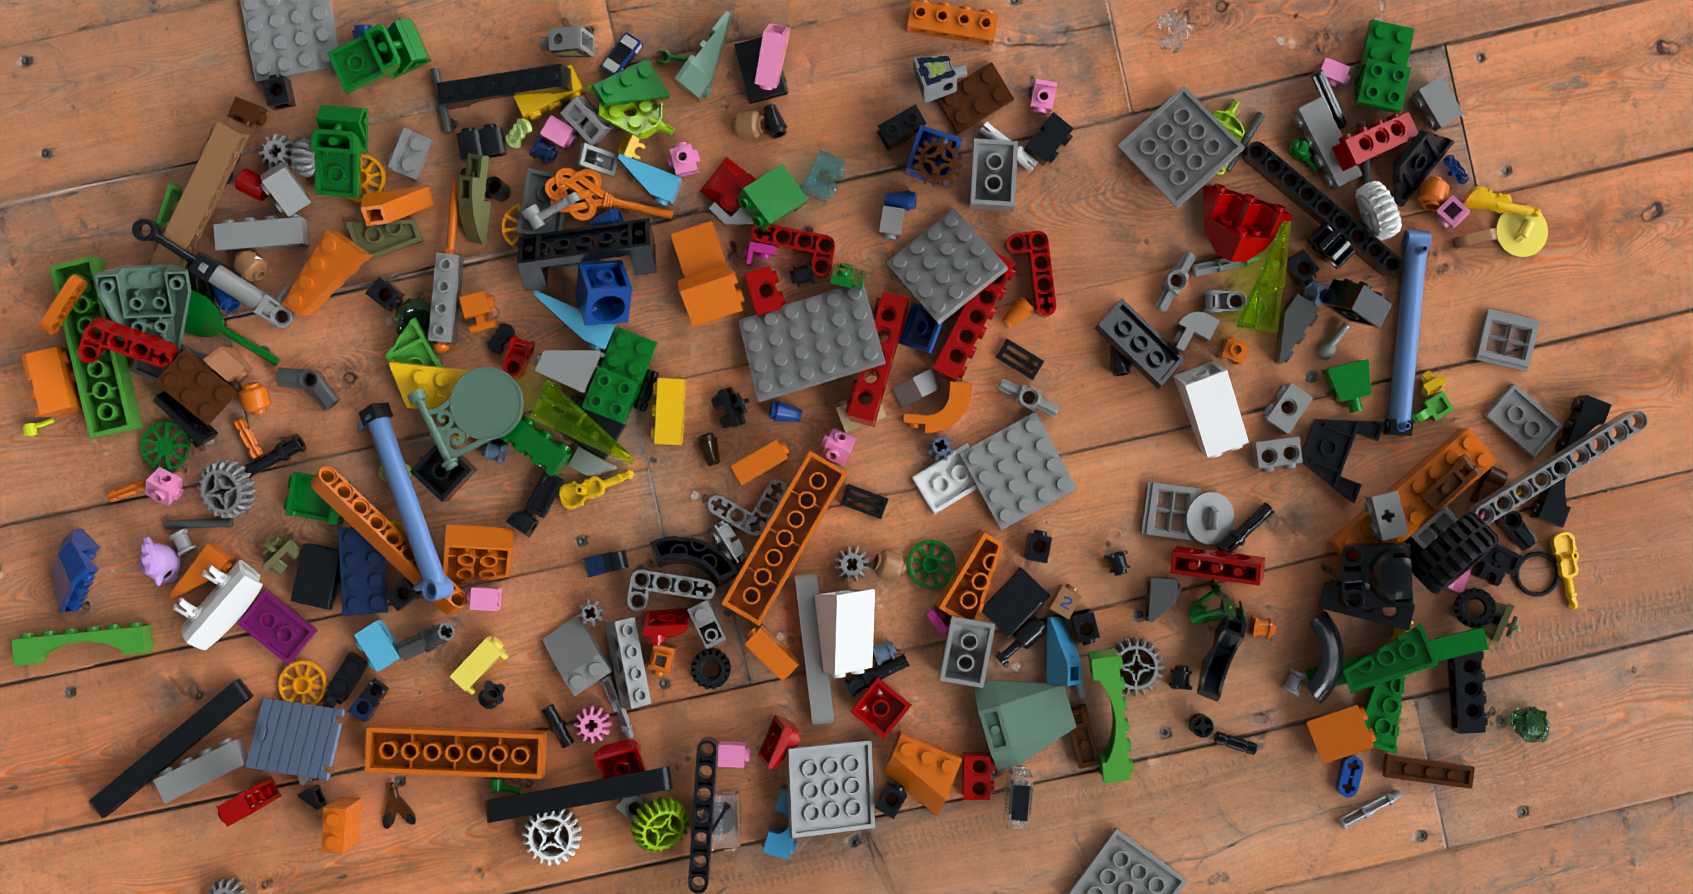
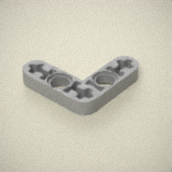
M781 479L772 480L766 487L753 512L748 511L722 495L712 496L708 501V509L716 516L747 534L759 536L763 533L786 493L787 485ZM781 483L783 492L776 494L775 498L779 499L777 503L765 497L767 493L770 496L772 495L774 489L771 487L773 484ZM721 499V504L725 507H728V503L732 505L727 511L726 517L722 515L725 512L723 509L718 508L717 511L713 509V500ZM764 501L770 502L773 506L769 514H765L760 510V505ZM734 509H738L743 513V518L739 522L731 519L730 514ZM756 512L760 516L768 518L766 522L763 519L759 524L761 527L760 531H751L750 523H755L758 519L757 516H754Z

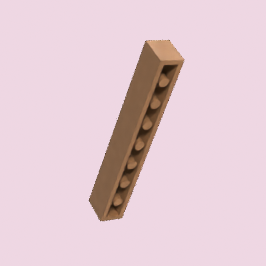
M217 121L211 127L209 132L211 136L200 150L201 157L198 163H195L191 169L192 176L181 190L182 196L172 209L173 215L171 220L163 228V236L193 254L250 136L228 122ZM156 243L153 249L155 253L146 265L173 264L185 269L188 261L161 244Z

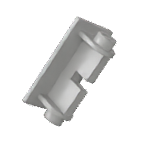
M725 520L709 529L712 541L719 545L722 552L733 564L747 557L745 554L746 550L739 539L733 543L729 540L736 536V534Z

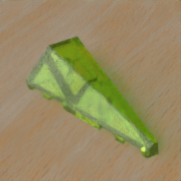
M1290 221L1282 222L1236 328L1273 334L1278 332L1282 288L1285 287Z
M547 379L530 419L626 463L632 464L634 457L552 381Z

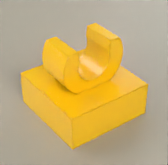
M624 134L616 154L619 155L620 153L639 160L641 157L635 154V149L637 147L645 149V145L638 143L640 139L636 136Z
M1428 370L1421 374L1420 381L1423 386L1420 393L1427 399L1442 390L1447 380L1442 374L1435 378L1432 372Z

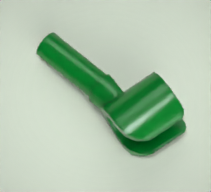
M667 50L656 52L664 55V60H656L658 64H664L669 61L686 62L688 59L686 56L672 55Z
M491 778V789L493 791L499 792L503 790L520 794V788L503 785V778Z

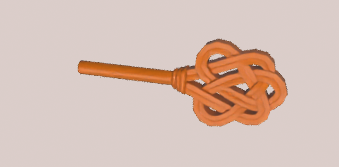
M562 168L545 184V192L550 199L551 205L567 197V190L571 189L577 192L581 199L579 201L584 200L585 202L572 204L558 212L569 213L575 220L580 222L590 221L595 216L597 208H610L611 206L671 220L674 211L614 198L607 191L601 190V177L593 169H584L577 172L571 168ZM586 177L592 178L595 184L589 181ZM577 182L585 188H587L588 190L583 189L580 185L577 184ZM556 185L557 189L554 192L552 188ZM596 195L601 199L594 200L592 197ZM589 210L585 214L579 213V211Z

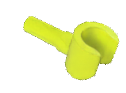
M52 417L41 422L25 424L23 426L24 436L38 435L37 428L54 423L55 419Z

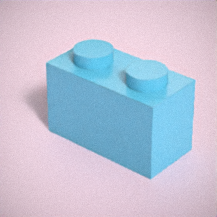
M383 619L375 621L354 635L357 647L365 652L368 657L367 662L372 669H376L377 672L402 658L398 652V643Z

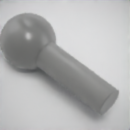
M1343 322L1328 342H1323L1319 345V356L1323 359L1332 358L1336 352L1335 346L1351 326Z

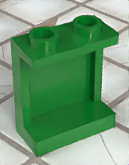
M783 164L743 188L737 199L740 206L751 216L755 226L764 232L770 225L793 210L796 212L802 208L807 202L808 197Z
M293 472L292 476L288 479V488L290 489L283 505L285 515L324 521L333 525L343 524L344 518L311 487V480L315 475Z

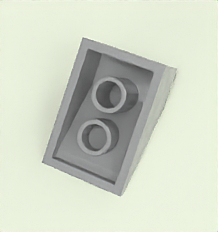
M974 138L968 209L1013 211L1015 207L1018 141Z
M575 616L542 639L562 679L574 696L613 671L612 663L578 616Z
M951 616L939 669L940 681L979 688L984 687L995 623Z

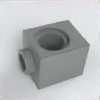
M883 206L879 235H883V239L896 240V237L900 238L905 209Z
M644 795L623 798L616 808L633 822L632 815L638 813L631 808V803L638 802L642 809L644 802L647 804L651 802Z

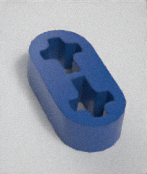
M1355 755L1344 757L1339 768L1336 789L1345 797H1352L1357 794L1364 765L1362 760ZM1354 760V763L1357 764V767H1353L1351 770L1347 766V764L1352 763ZM1349 779V784L1352 785V788L1347 789L1345 792L1342 785L1347 784Z

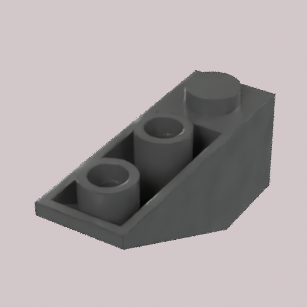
M1299 294L1293 295L1280 313L1274 361L1276 364L1288 362L1294 353L1291 350L1295 344L1299 345L1306 336L1304 331L1308 325L1311 327L1318 318L1316 314L1319 308Z

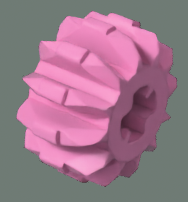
M595 705L590 706V712L584 707L582 714L576 715L577 720L580 722H575L574 727L580 728L576 732L577 736L582 733L584 734L582 741L585 742L590 737V742L595 743L596 737L599 741H602L604 739L603 734L608 735L610 733V730L606 727L611 726L612 722L605 721L610 715L609 713L602 715V707L597 712ZM591 720H595L594 723L597 722V726L594 729L591 728L592 725H588Z

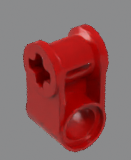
M513 335L503 362V371L515 379L521 378L525 374L529 360L534 352L535 341L528 342L519 339L517 335ZM517 362L519 370L512 374L509 370L510 365Z

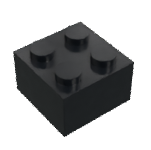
M1346 278L1343 281L1333 279L1322 301L1324 305L1348 321L1381 328L1392 307V304L1385 300V295L1371 290V285L1359 281L1357 284Z
M435 444L410 473L441 502H446L453 497L478 469L462 455L458 457V466L446 471L445 468L441 467L444 460Z

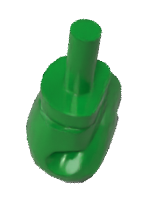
M1301 137L1294 138L1288 147L1290 155L1299 160L1301 164L1305 161L1313 172L1318 169L1317 166L1309 158L1312 156L1308 150L1309 142Z

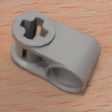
M1205 290L1203 291V295H1205V309H1203V312L1207 314L1237 312L1245 307L1246 296L1239 291ZM1231 296L1239 299L1240 304L1237 308L1231 306Z

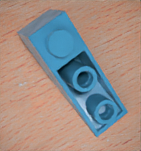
M1047 617V683L1064 686L1081 684V660L1064 617Z

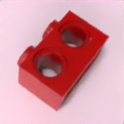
M963 752L962 796L964 800H990V794H994V781H990V772H994L995 763L991 759L989 752ZM975 761H983L985 763L984 767L981 770H975L973 768ZM977 782L984 784V789L980 792L972 789L973 785Z

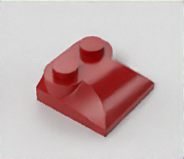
M726 157L700 192L719 205L730 216H733L741 207L737 196L743 188L756 181V179Z
M689 608L646 611L643 625L645 641L657 646L663 644L667 638H673L685 633L689 625L690 615L687 610Z
M877 677L850 712L885 739L912 704Z
M774 715L758 753L767 768L773 769L777 767L786 757L787 748H794L799 745L801 740L799 730L792 722Z
M633 739L604 745L594 753V759L602 779L646 771L640 744Z

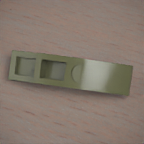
M468 153L466 174H458L459 213L468 241L486 245L491 201L484 200L489 156Z

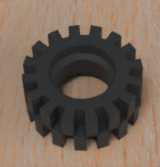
M1466 589L1456 598L1454 612L1457 619L1463 625L1470 628L1487 626L1494 619L1496 604L1492 596L1483 589ZM1471 600H1479L1484 605V612L1478 617L1470 616L1466 612V604Z
M714 648L705 649L693 659L691 676L693 675V680L698 683V686H703L705 689L712 688L713 690L721 687L729 678L731 671L730 660L726 657L725 653L720 652L721 650H714ZM715 661L719 665V673L714 677L706 676L703 672V664L705 662Z

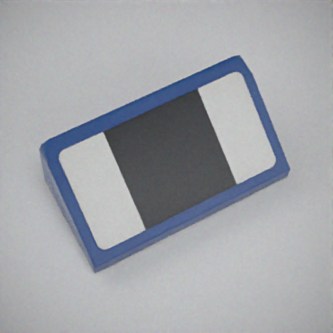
M625 32L600 67L611 76L625 70L644 46L643 43Z

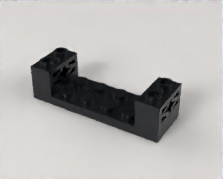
M650 218L519 236L517 266L525 291L547 288L549 266L576 264L584 261H597L630 255L635 276L657 273L656 244Z

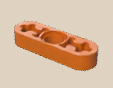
M73 275L66 281L40 322L39 327L50 335L59 330L85 290L87 281L78 275Z

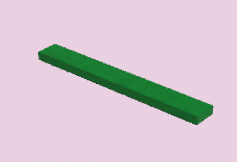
M1483 627L1429 639L1437 662L1489 649ZM1371 654L1343 660V668L1336 686L1347 684L1343 674L1344 670ZM1319 666L1306 669L1309 682L1315 676Z

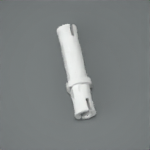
M988 121L984 124L987 130L983 127L979 130V133L987 139L1011 141ZM1018 146L1017 162L1030 173L1039 161H1036L1027 154L1022 146Z

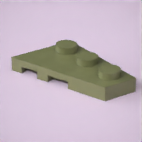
M395 220L387 224L366 226L365 222H346L352 241L373 255L364 263L424 241L416 220Z

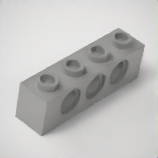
M635 617L604 622L621 708L633 709L651 704Z

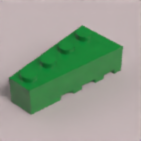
M527 416L521 417L517 426L510 433L501 437V439L507 443L511 442L513 444L512 447L519 453L531 456L530 461L542 468L546 467L547 470L545 472L550 476H559L574 455L570 452L571 448L562 441L557 443L551 439L553 435L542 428L540 431L534 427L535 422Z

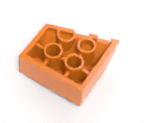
M53 347L21 355L26 378L33 384V390L30 391L31 399L36 400L38 406L37 409H34L35 417L68 418L83 412L72 361L67 348Z
M446 524L444 574L453 582L460 581L461 584L469 583L470 579L476 578L485 581L510 577L514 528Z
M900 730L884 772L897 783L904 786L906 791L937 816L947 799L962 757L958 753Z

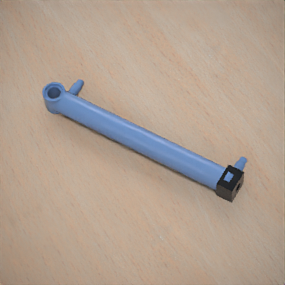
M1406 229L1402 239L1404 258L1388 419H1385L1383 433L1386 435L1412 436L1414 421H1411L1426 258L1431 245L1430 231Z
M389 402L372 403L358 412L361 421L357 424V428L369 427L422 578L421 581L414 585V590H421L423 597L427 601L449 598L453 594V583L444 574L391 425L390 418L393 417Z

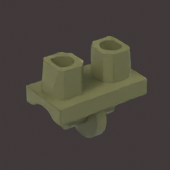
M291 533L279 546L278 544L282 541L279 536H276L273 540L266 537L263 540L266 547L261 552L264 555H267L270 551L272 553L264 559L262 568L266 571L271 569L277 574H281L288 566V563L281 557L286 553L295 560L301 554L302 548L296 543L297 537Z
M1495 602V616L1500 617L1501 620L1498 625L1490 622L1483 629L1485 634L1492 638V641L1498 643L1505 627L1508 628L1505 636L1511 639L1515 631L1522 633L1523 629L1518 627L1520 618L1516 616L1513 617L1511 623H1508L1515 607L1514 605Z

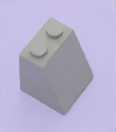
M544 350L542 354H538L535 360V371L587 394L597 367L602 365L605 353L598 350Z

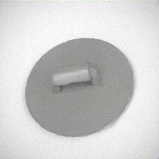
M1216 492L1203 493L1192 501L1187 510L1186 524L1188 531L1194 539L1201 543L1215 544L1229 535L1228 532L1233 528L1234 510L1230 501L1222 494Z

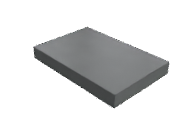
M1511 383L1483 415L1486 420L1531 459H1535L1563 428L1562 424L1515 383Z

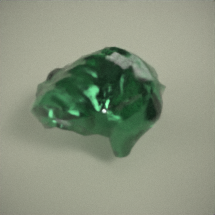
M408 298L403 304L398 306L395 312L396 332L398 335L405 330L410 320L415 317L424 333H428L431 308L427 301H424V298Z
M1536 706L1517 708L1510 715L1511 726L1514 732L1526 742L1543 743L1546 741L1549 735L1550 723L1546 719L1547 712L1537 709Z

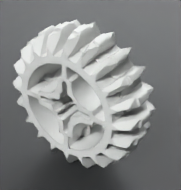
M1373 181L1364 184L1356 190L1355 203L1358 206L1357 210L1370 233L1382 241L1400 232L1402 227L1401 217L1399 216L1400 211L1397 208L1394 197L1390 195V191L1386 189V186L1382 185L1379 181Z
M562 809L559 812L556 810L529 816L530 822L524 824V827L528 830L523 831L522 835L528 837L523 841V844L530 845L526 852H534L532 859L539 856L540 864L547 859L548 866H551L553 860L557 865H560L561 858L567 862L569 855H575L574 849L580 847L577 841L582 839V835L577 834V832L581 831L582 828L581 826H574L578 819H570L573 814L571 811L567 815L564 814L565 809ZM546 819H554L559 821V823L556 825H550L547 822L544 823L542 821ZM564 826L566 827L569 834L568 843L565 841L566 838L562 835V829ZM536 828L539 829V833L543 838L541 844L538 843L536 838ZM558 828L555 837L546 842L550 833ZM555 846L556 848L560 847L562 850L548 851L545 848Z

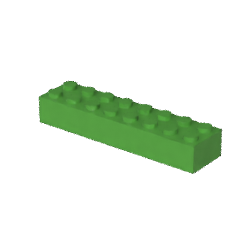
M88 257L50 266L56 297L71 276L78 275L87 281L85 290L63 322V327L89 438L102 439L144 429L127 356L106 348L94 363H85L78 356L83 332L89 323L98 317L112 321L98 296L94 276L96 273L106 270L104 259ZM94 328L97 333L102 334L99 329ZM116 336L118 340L123 341L122 337ZM88 347L91 352L96 353L93 348Z

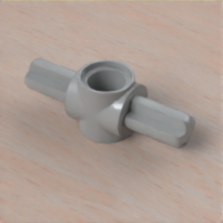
M1185 251L1177 266L1172 267L1164 278L1161 286L1163 291L1155 304L1158 310L1166 312L1174 296H1179L1182 289L1186 286L1189 278L1187 273L1196 258L1193 253ZM1172 276H1177L1180 279L1179 287H1174L1171 284L1170 279Z
M1002 378L998 385V390L1015 398L1014 402L1032 411L1037 409L1051 417H1055L1059 410L1058 405L1042 398L1043 394L1034 388L1024 384L1019 386L1005 378ZM1027 391L1031 392L1034 396L1031 404L1023 401V394Z

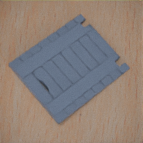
M263 698L245 768L329 781L331 773L324 771L326 766L333 767L343 724L336 722L338 717H345L346 710Z

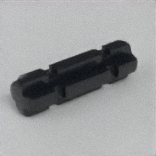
M651 369L647 370L646 380L643 381L638 395L639 400H636L634 406L636 410L646 411L648 407L647 401H650L654 381H657L659 375L658 372Z
M1219 731L1216 732L1214 737L1216 744H1225L1226 747L1242 752L1245 751L1251 755H1255L1258 745L1251 741L1246 742L1244 739L1229 734L1227 736V734Z

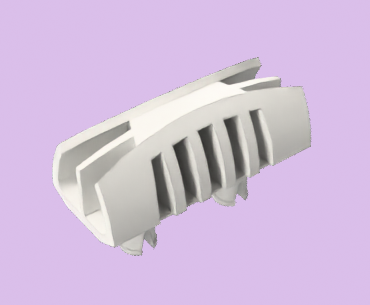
M239 560L226 574L213 567V565H208L209 572L204 570L202 577L207 578L217 584V586L198 607L193 606L182 597L179 598V604L175 603L173 605L174 611L188 618L181 626L182 637L186 643L196 648L207 650L237 622L253 602L263 586L259 582L261 574L243 560Z

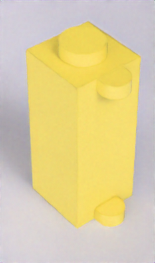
M489 636L485 638L453 672L450 678L465 692L468 691L473 695L476 692L473 686L500 657L505 660L509 657L503 648L504 644L496 637L492 638Z

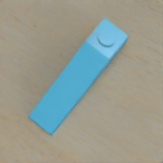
M534 290L533 294L584 341L590 343L589 348L600 352L602 349H608L616 329L615 325L599 324L585 326L579 309Z

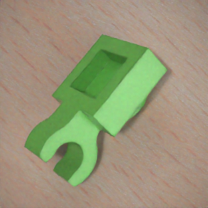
M1440 391L1422 402L1424 409L1412 414L1411 418L1414 423H1420L1428 417L1432 421H1436L1452 412L1454 408L1444 391Z

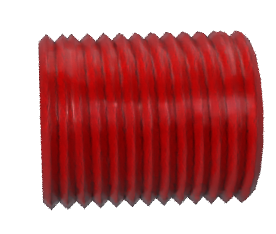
M247 168L238 174L235 181V188L260 202L269 196L260 186L262 181L259 174Z

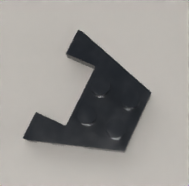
M1314 419L1302 449V464L1348 501L1355 503L1362 484L1341 477L1342 470L1356 434L1373 441H1378L1385 422Z

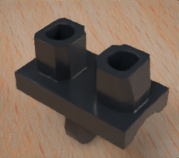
M732 387L717 391L718 394L711 399V402L715 409L725 408L727 414L720 417L722 427L734 428L747 423L743 414L747 413L745 404L750 402L749 398L742 400L740 393L734 394Z

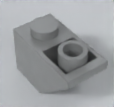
M710 599L687 609L706 649L727 640L720 619Z

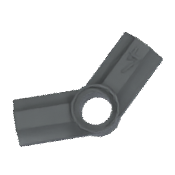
M279 367L276 372L277 386L306 389L324 411L333 408L340 400L339 396L329 386L323 374L319 371ZM313 374L315 376V383L310 385L308 378Z
M444 622L437 626H431L418 632V635L401 641L397 644L400 657L406 661L425 651L427 653L445 645L446 642L453 639V635L456 632L454 626Z

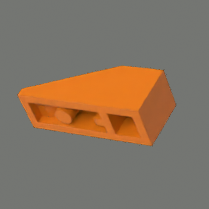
M216 543L207 544L168 597L170 599L182 597L212 582L202 577L204 570L209 572V564L224 574L228 573L234 565L232 563L236 558Z

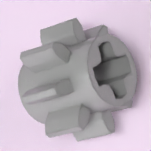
M587 599V606L584 604L579 605L583 610L577 616H582L585 619L583 624L589 621L595 626L596 619L604 620L601 612L605 611L606 608L599 606L600 600L592 603L591 599ZM593 607L596 615L590 617L587 609Z

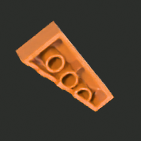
M326 230L282 304L298 316L312 317L331 298L330 296L337 289H340L345 284L344 282L352 274L354 275L360 269L359 267L373 255L340 232Z
M980 529L935 605L951 616L979 620L1003 543Z

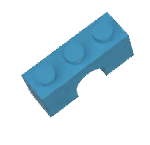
M782 785L775 810L784 813L789 819L787 786ZM789 823L782 829L769 828L763 853L788 860L790 854L795 853L797 841H794V838L789 836Z

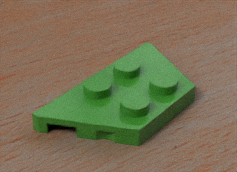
M416 317L410 320L405 330L386 354L389 363L395 361L443 367Z

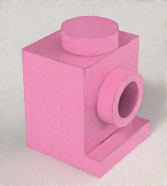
M1325 57L1319 63L1317 71L1320 69L1324 71L1331 88L1346 87L1350 79L1348 74L1350 67Z
M1036 79L1033 84L1029 109L1034 110V113L1039 115L1051 113L1057 83ZM1040 94H1046L1047 99L1041 100Z

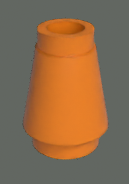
M1022 296L1014 302L1002 320L1012 328L1032 315L1031 312L1035 308Z

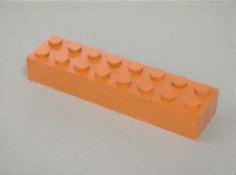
M1460 428L1387 490H1395L1399 493L1409 532L1408 535L1384 541L1376 540V537H1373L1370 531V524H1372L1370 515H1367L1364 509L1332 536L1328 543L1341 557L1342 549L1348 543L1404 542L1436 514L1419 495L1451 467L1461 455L1466 454L1470 458V463L1473 466L1476 465L1481 472L1444 506L1448 505L1498 461L1470 428ZM1464 468L1459 470L1463 476L1466 474ZM1385 512V515H1382V519L1385 520V517L1388 516V513ZM1352 548L1345 552L1349 559H1356L1359 556L1357 550Z
M809 451L724 598L722 605L758 626L762 624L847 477V471Z
M372 724L366 728L365 772L542 779L546 774L548 730Z

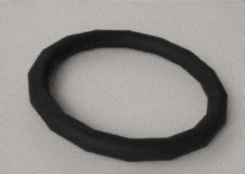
M1531 552L1524 555L1515 575L1517 586L1525 594L1533 597H1541L1551 593L1556 588L1560 579L1556 561L1550 555L1543 552ZM1534 556L1546 558L1552 563L1555 570L1553 584L1542 592L1527 590L1519 579L1521 565L1527 559Z

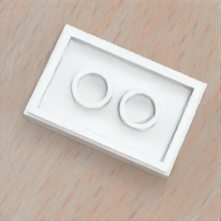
M968 443L955 450L954 454H948L947 461L942 458L911 477L934 515L977 489L958 454L969 448Z

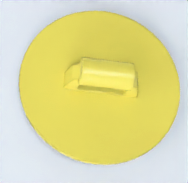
M1506 211L1502 213L1497 222L1498 242L1511 255L1517 257L1534 255L1543 248L1547 241L1548 226L1542 214L1539 217H1533L1532 215L1524 216L1523 214Z

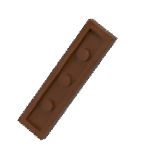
M1385 754L1382 776L1472 789L1475 767Z

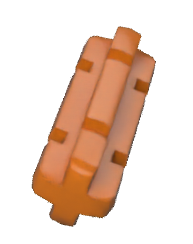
M241 418L233 422L235 430L239 431L238 436L244 447L249 450L248 454L251 459H257L262 456L263 451L260 447H257L258 442L252 431L247 428L246 420Z
M148 478L108 491L107 497L109 501L116 502L145 491Z

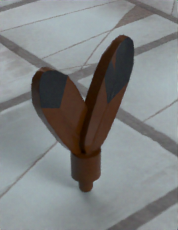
M391 782V788L389 789L391 799L388 801L383 816L384 828L388 829L394 824L397 811L407 823L414 825L416 823L415 813L399 796L398 788Z

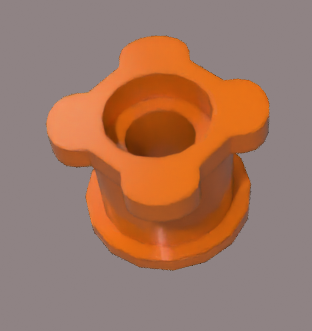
M1252 615L1249 636H1252V638L1262 636L1269 640L1271 636L1275 635L1276 623H1273L1272 618L1266 620Z

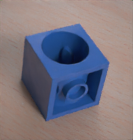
M920 125L906 166L905 175L924 181V176L917 177L920 169H914V165L919 163L914 160V156L920 155L917 152V148L924 149V141L931 144L933 137L936 139V142H940L941 137H944L945 144L951 140V148L958 147L960 149L963 139ZM936 148L929 150L926 154L931 155L936 151ZM944 150V153L947 156V158L952 159L949 152ZM936 158V160L933 161L935 162L936 167H939L940 164H942V162L940 161L941 158ZM924 166L925 170L931 175L932 171L929 167ZM950 169L942 171L939 177L949 173ZM947 180L944 181V188L947 187Z
M623 261L578 263L575 297L584 325L628 322L632 286Z

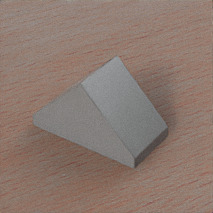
M582 143L577 165L582 170L593 169L597 173L615 177L619 159L617 154Z
M932 369L896 386L893 388V391L901 407L904 408L941 389Z

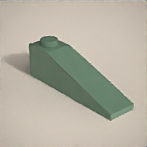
M728 11L723 14L709 34L711 38L703 40L699 44L696 57L691 54L675 77L679 88L699 102L703 98L707 99L713 91L712 85L732 20L731 14Z

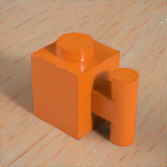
M483 290L459 297L464 318L476 320V324L469 325L471 334L497 327L495 319L486 320L485 317L495 313L493 307H496V302L492 294L490 295L489 292Z

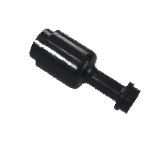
M1036 616L1033 619L1029 618L1013 634L1015 641L1002 653L998 651L995 657L1003 666L1008 664V659L1018 649L1022 647L1029 649L1045 635L1044 632L1047 628Z

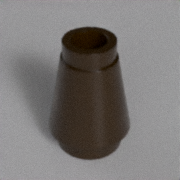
M710 432L698 436V443L696 444L708 466L720 463L718 441L714 433Z

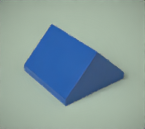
M913 303L899 344L931 355L943 322L938 325L921 304Z

